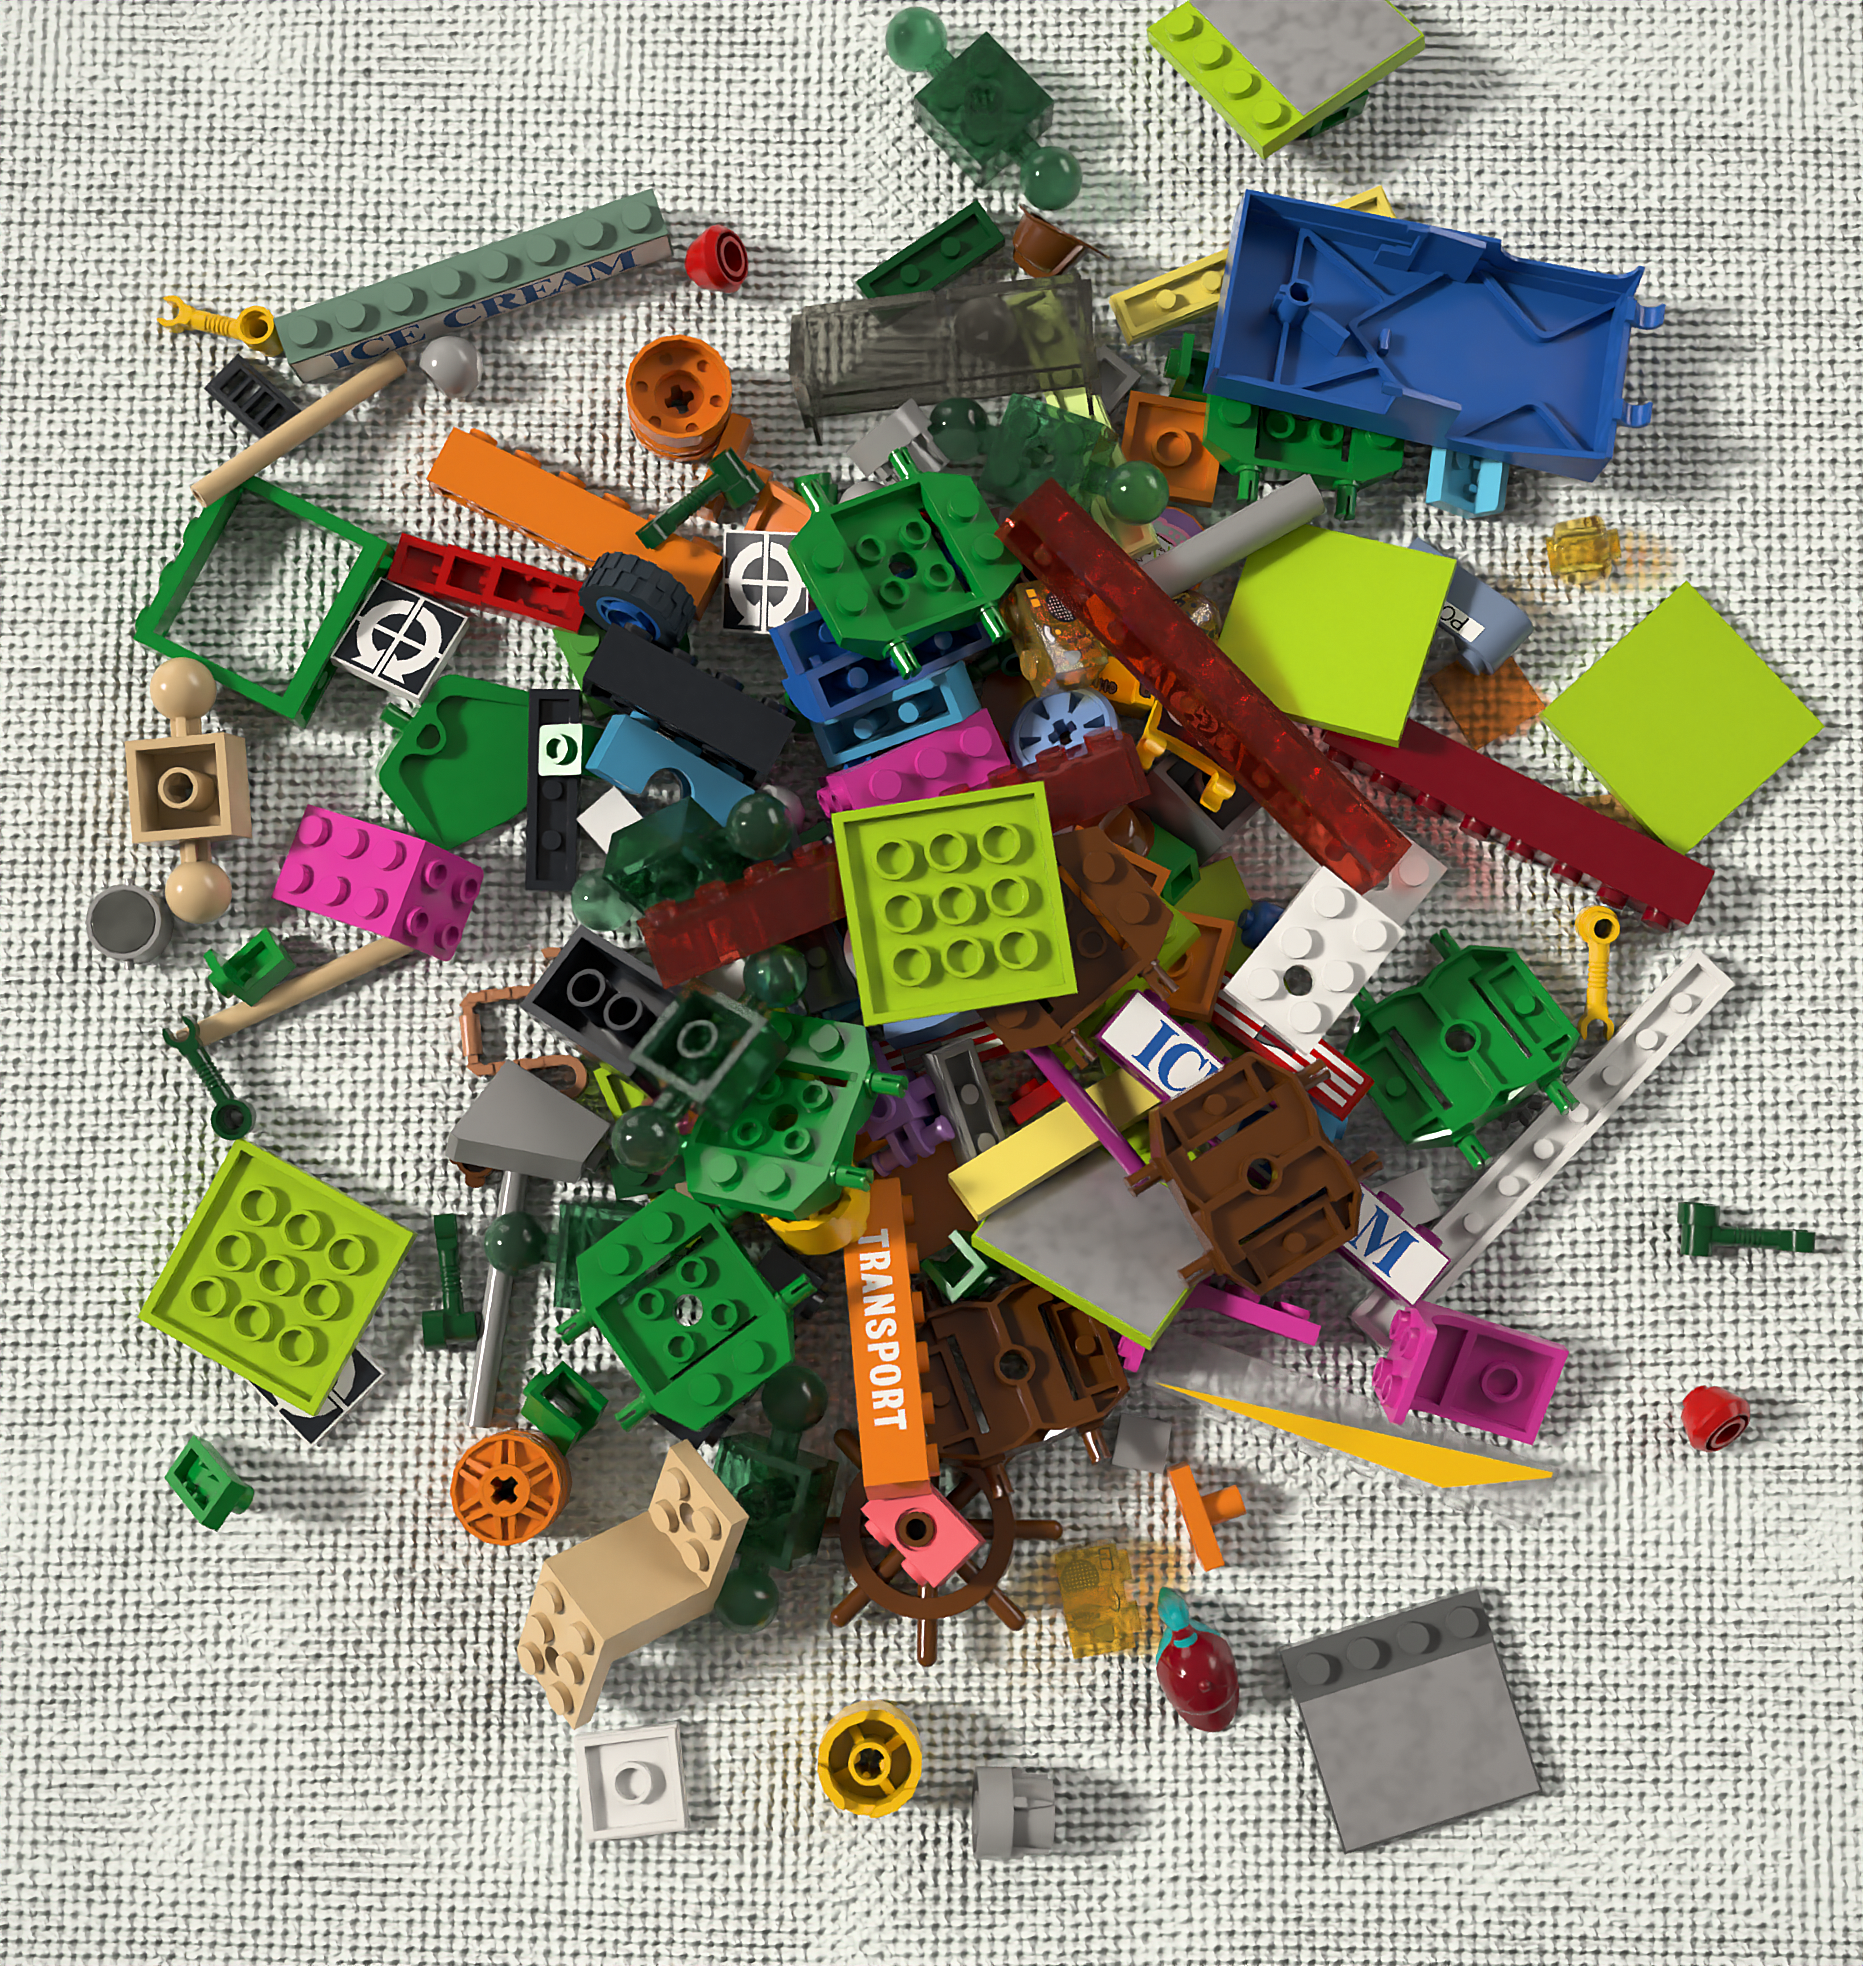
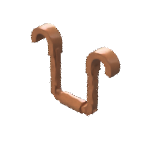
M557 947L541 949L545 959L548 961L555 959L562 950ZM535 984L505 987V989L481 990L475 993L469 992L459 1004L463 1009V1015L459 1016L463 1057H468L466 1067L479 1078L487 1075L495 1076L506 1061L488 1063V1065L480 1062L479 1055H483L480 1018L479 1014L474 1012L475 1007L478 1003L486 1004L500 1002V1000L525 999ZM571 1055L540 1056L536 1059L513 1060L514 1063L528 1072L534 1069L545 1070L562 1066L572 1067L577 1075L575 1084L569 1089L560 1090L561 1093L572 1100L579 1098L589 1085L587 1067L581 1060Z

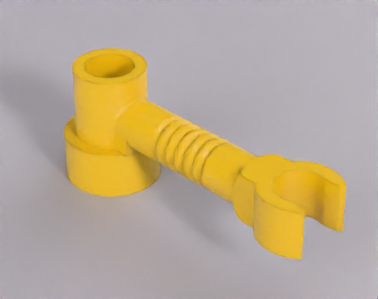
M174 295L163 297L171 307L179 309L178 316L173 320L157 318V321L171 333L199 330L241 340L252 350L260 351L267 357H275L283 352L273 320L275 317L262 306L248 307L239 314L237 319L197 310L190 305H186L179 297Z
M1594 904L1583 908L1575 920L1577 935L1581 940L1588 943V961L1590 962L1588 964L1589 978L1587 979L1586 1004L1584 1014L1578 1020L1577 1031L1580 1033V1037L1586 1040L1588 1024L1592 1020L1600 1019L1604 1024L1603 1037L1609 1041L1614 1033V1025L1608 1017V962L1610 943L1618 937L1620 925L1616 914L1611 909ZM1600 919H1605L1607 922L1606 931L1601 935H1596L1594 932L1596 922Z

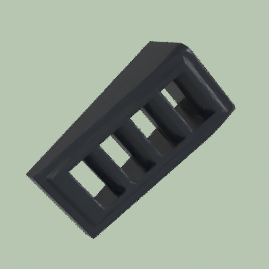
M239 353L204 387L205 391L257 440H260L302 411ZM241 371L247 375L228 396L222 392ZM256 384L259 389L241 407L237 406L235 403ZM267 395L272 399L253 419L248 416ZM281 407L285 412L265 431L261 426Z

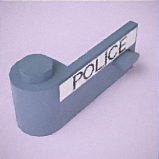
M1419 537L1407 547L1446 557ZM1457 564L1438 626L1454 637L1455 645L1459 651L1456 654V658L1467 671L1476 676L1481 672L1493 675L1534 632V626L1519 607Z

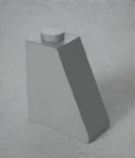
M507 1059L450 1132L445 1156L456 1162L576 1184L587 1169L593 1173L596 1172L606 1158L607 1150L611 1148L605 1144L611 1124L510 1059Z

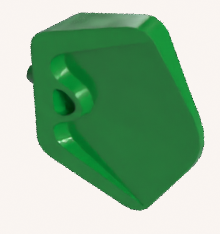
M449 674L437 679L421 706L416 704L410 714L391 702L385 707L379 719L399 732L377 764L375 770L376 780L422 840L449 851L510 820L527 805L529 692L470 677Z

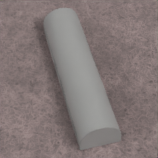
M1304 474L1136 568L1132 573L1129 584L1144 608L1151 611L1323 514L1325 506L1321 494L1310 474Z
M971 1037L922 1053L920 1056L926 1073L931 1077L936 1088V1092L933 1094L940 1114L949 1120L954 1129L955 1137L950 1140L958 1167H961L1006 1139L977 1050ZM985 1218L978 1221V1225H980Z

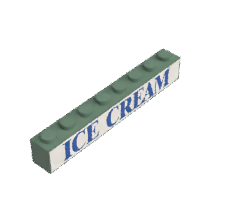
M650 188L273 318L288 364L302 384L385 356L391 351L396 352L674 256V252L654 191Z

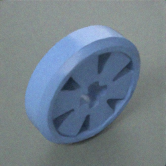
M1061 684L1041 691L1021 708L1011 727L1009 745L1015 764L1030 783L1043 781L1044 789L1047 792L1070 793L1091 786L1111 769L1120 753L1123 733L1118 715L1109 700L1102 693L1089 686H1067ZM1070 731L1072 741L1062 746L1059 735Z

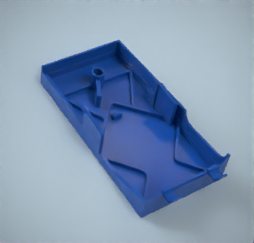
M1246 189L1234 216L1203 393L1593 483L1613 458L1617 425L1628 428H1642L1651 422L1653 403L1648 402L1645 405L1638 406L1628 404L1622 398L1631 328L1653 330L1662 326L1666 304H1661L1657 307H1644L1635 300L1634 295L1645 271L1643 266H1638L1635 270L1626 274L1613 275L1535 261L1511 255L1502 247V239Z

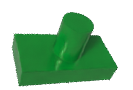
M196 1435L191 1437L164 1476L165 1480L198 1522L218 1532L231 1512L237 1515L244 1513L251 1505L254 1497L253 1487L244 1483L209 1441Z

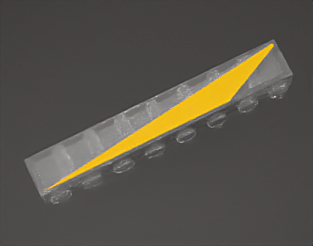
M1168 1326L1154 1345L1142 1379L1143 1384L1153 1387L1150 1397L1179 1408L1183 1398L1201 1405L1198 1413L1200 1416L1224 1425H1228L1231 1416L1250 1423L1247 1433L1274 1443L1277 1442L1279 1434L1298 1441L1296 1447L1298 1452L1323 1461L1326 1460L1328 1452L1347 1458L1345 1469L1374 1479L1377 1470L1396 1476L1394 1487L1423 1497L1426 1488L1445 1494L1442 1502L1443 1505L1472 1515L1475 1506L1494 1512L1491 1520L1492 1523L1521 1533L1524 1524L1540 1529L1560 1470L1407 1414L1401 1426L1390 1423L1382 1405Z

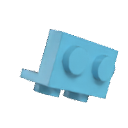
M1432 446L1425 503L1464 519L1502 513L1505 507L1510 464Z

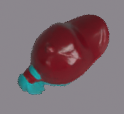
M1161 1587L1158 1595L1157 1610L1167 1628L1163 1633L1162 1639H1160L1156 1654V1671L1160 1686L1169 1702L1188 1724L1201 1731L1219 1732L1231 1723L1239 1704V1678L1233 1652L1227 1641L1216 1630L1211 1629L1204 1623L1189 1619L1188 1605L1181 1596L1168 1587Z

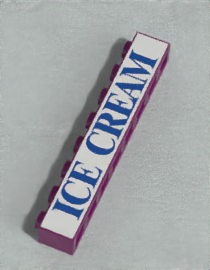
M1148 988L1143 993L1139 989L1126 990L1087 1039L1162 1103L1232 1061V1059L1226 1056L1220 1060L1206 1048L1210 1041L1197 1028L1187 1022L1181 1027L1166 1014L1170 1006L1165 1001L1162 1002L1155 992ZM1272 1101L1207 1142L1213 1147L1275 1110L1278 1106L1275 1101ZM1261 1158L1254 1160L1249 1165L1247 1176L1261 1184V1188L1269 1184L1272 1175L1270 1165ZM1344 1158V1160L1346 1161L1347 1165H1349V1164L1352 1163V1162H1350L1349 1160H1347V1159ZM1360 1182L1362 1200L1358 1236L1334 1251L1397 1305L1413 1309L1451 1262V1259L1439 1249L1443 1242L1437 1235L1421 1224H1417L1414 1228L1400 1216L1404 1208L1394 1198L1381 1190L1375 1194ZM1323 1187L1322 1189L1307 1197L1303 1201L1299 1202L1295 1206L1291 1207L1287 1211L1294 1209L1298 1205L1302 1204L1303 1202L1307 1201L1319 1192L1323 1191L1325 1188Z

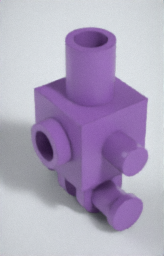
M875 1040L872 1041L879 1072L900 1076L905 1075L908 1078V1089L905 1091L906 1095L903 1098L878 1094L869 1119L856 1133L861 1135L868 1132L872 1142L887 1139L890 1148L883 1152L878 1151L872 1154V1163L881 1176L886 1177L891 1174L893 1169L900 1165L908 1168L916 1164L918 1160L917 1154L923 1158L932 1155L935 1152V1146L943 1141L952 1140L955 1137V1132L949 1120L943 1115L937 1117L934 1123L926 1127L924 1120L935 1114L926 1098L936 1092V1087L931 1077L924 1074L916 1078L912 1068L893 1071L878 1041Z

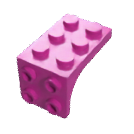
M980 708L964 721L927 733L859 765L834 773H826L818 777L821 789L817 790V798L826 816L831 818V813L1019 785V782L987 708Z
M307 804L271 898L368 931L447 962L454 956L456 948L462 939L464 927L474 901L480 892L484 871L481 867L428 841Z
M1212 1276L1198 1283L1179 1309L1180 1311L1187 1308H1204L1315 1346L1321 1329L1320 1325L1308 1321L1311 1311L1282 1301H1274L1272 1308L1258 1304L1261 1296L1254 1295L1238 1285L1226 1283L1224 1291L1210 1287L1209 1284ZM1120 1334L1115 1351L1118 1355L1122 1356L1121 1366L1136 1373L1145 1348Z
M1420 1299L1413 1309L1405 1307L1404 1311L1399 1309L1395 1313L1389 1332V1337L1393 1341L1387 1357H1380L1375 1365L1372 1375V1387H1375L1374 1391L1390 1423L1401 1426L1405 1421L1408 1411L1417 1410L1533 1446L1569 1351L1565 1345Z

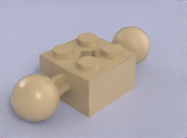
M178 657L161 664L154 672L150 682L151 700L156 709L163 716L170 719L171 737L125 741L132 843L152 847L180 845L181 864L171 872L165 886L166 901L171 911L183 921L192 924H205L222 916L228 909L232 899V885L228 875L220 866L212 862L211 842L253 838L245 738L229 733L202 734L201 718L214 705L217 695L216 682L209 669L201 662L192 658ZM193 787L192 795L190 798H186V789Z

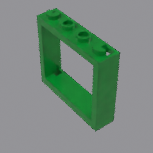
M254 475L204 508L199 518L194 517L188 523L183 534L184 545L175 561H170L164 567L159 578L160 589L151 605L148 604L141 610L136 619V633L133 639L145 649L166 660L186 657L201 662L211 672L216 685L305 729L338 669L331 662V654L379 578L386 579L395 550L388 542ZM244 491L361 549L356 562L283 697L165 638Z

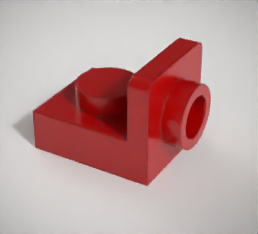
M1043 1072L1042 1074L1047 1082L1040 1086L1036 1078L1010 1094L1015 1103L1007 1108V1112L1017 1127L1063 1097Z

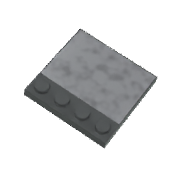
M1472 1586L1278 1648L1338 1841L1344 1854L1543 1792L1480 1594L1476 1587Z

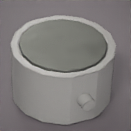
M125 879V885H113L98 894L88 908L85 921L88 938L94 947L107 957L123 962L124 970H135V963H147L162 954L171 941L174 927L171 911L164 901L151 892L135 886V879Z

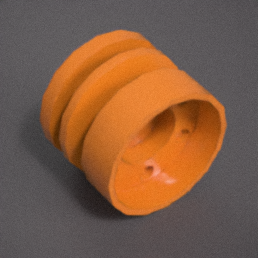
M680 334L660 337L642 347L630 363L625 382L630 427L640 444L655 456L675 462L697 460L715 450L732 414L730 372L719 352L701 339ZM680 399L683 406L687 405L688 411L679 414L678 409L672 407V401Z
M516 1428L488 1436L465 1451L454 1468L450 1495L454 1513L466 1531L483 1542L508 1546L527 1542L554 1523L569 1502L573 1481L568 1459L562 1455L552 1440L539 1431ZM511 1477L515 1478L518 1484L513 1491L518 1498L513 1495L506 1499L501 1498L498 1492L502 1489L503 1485L498 1479L500 1478L505 1481Z

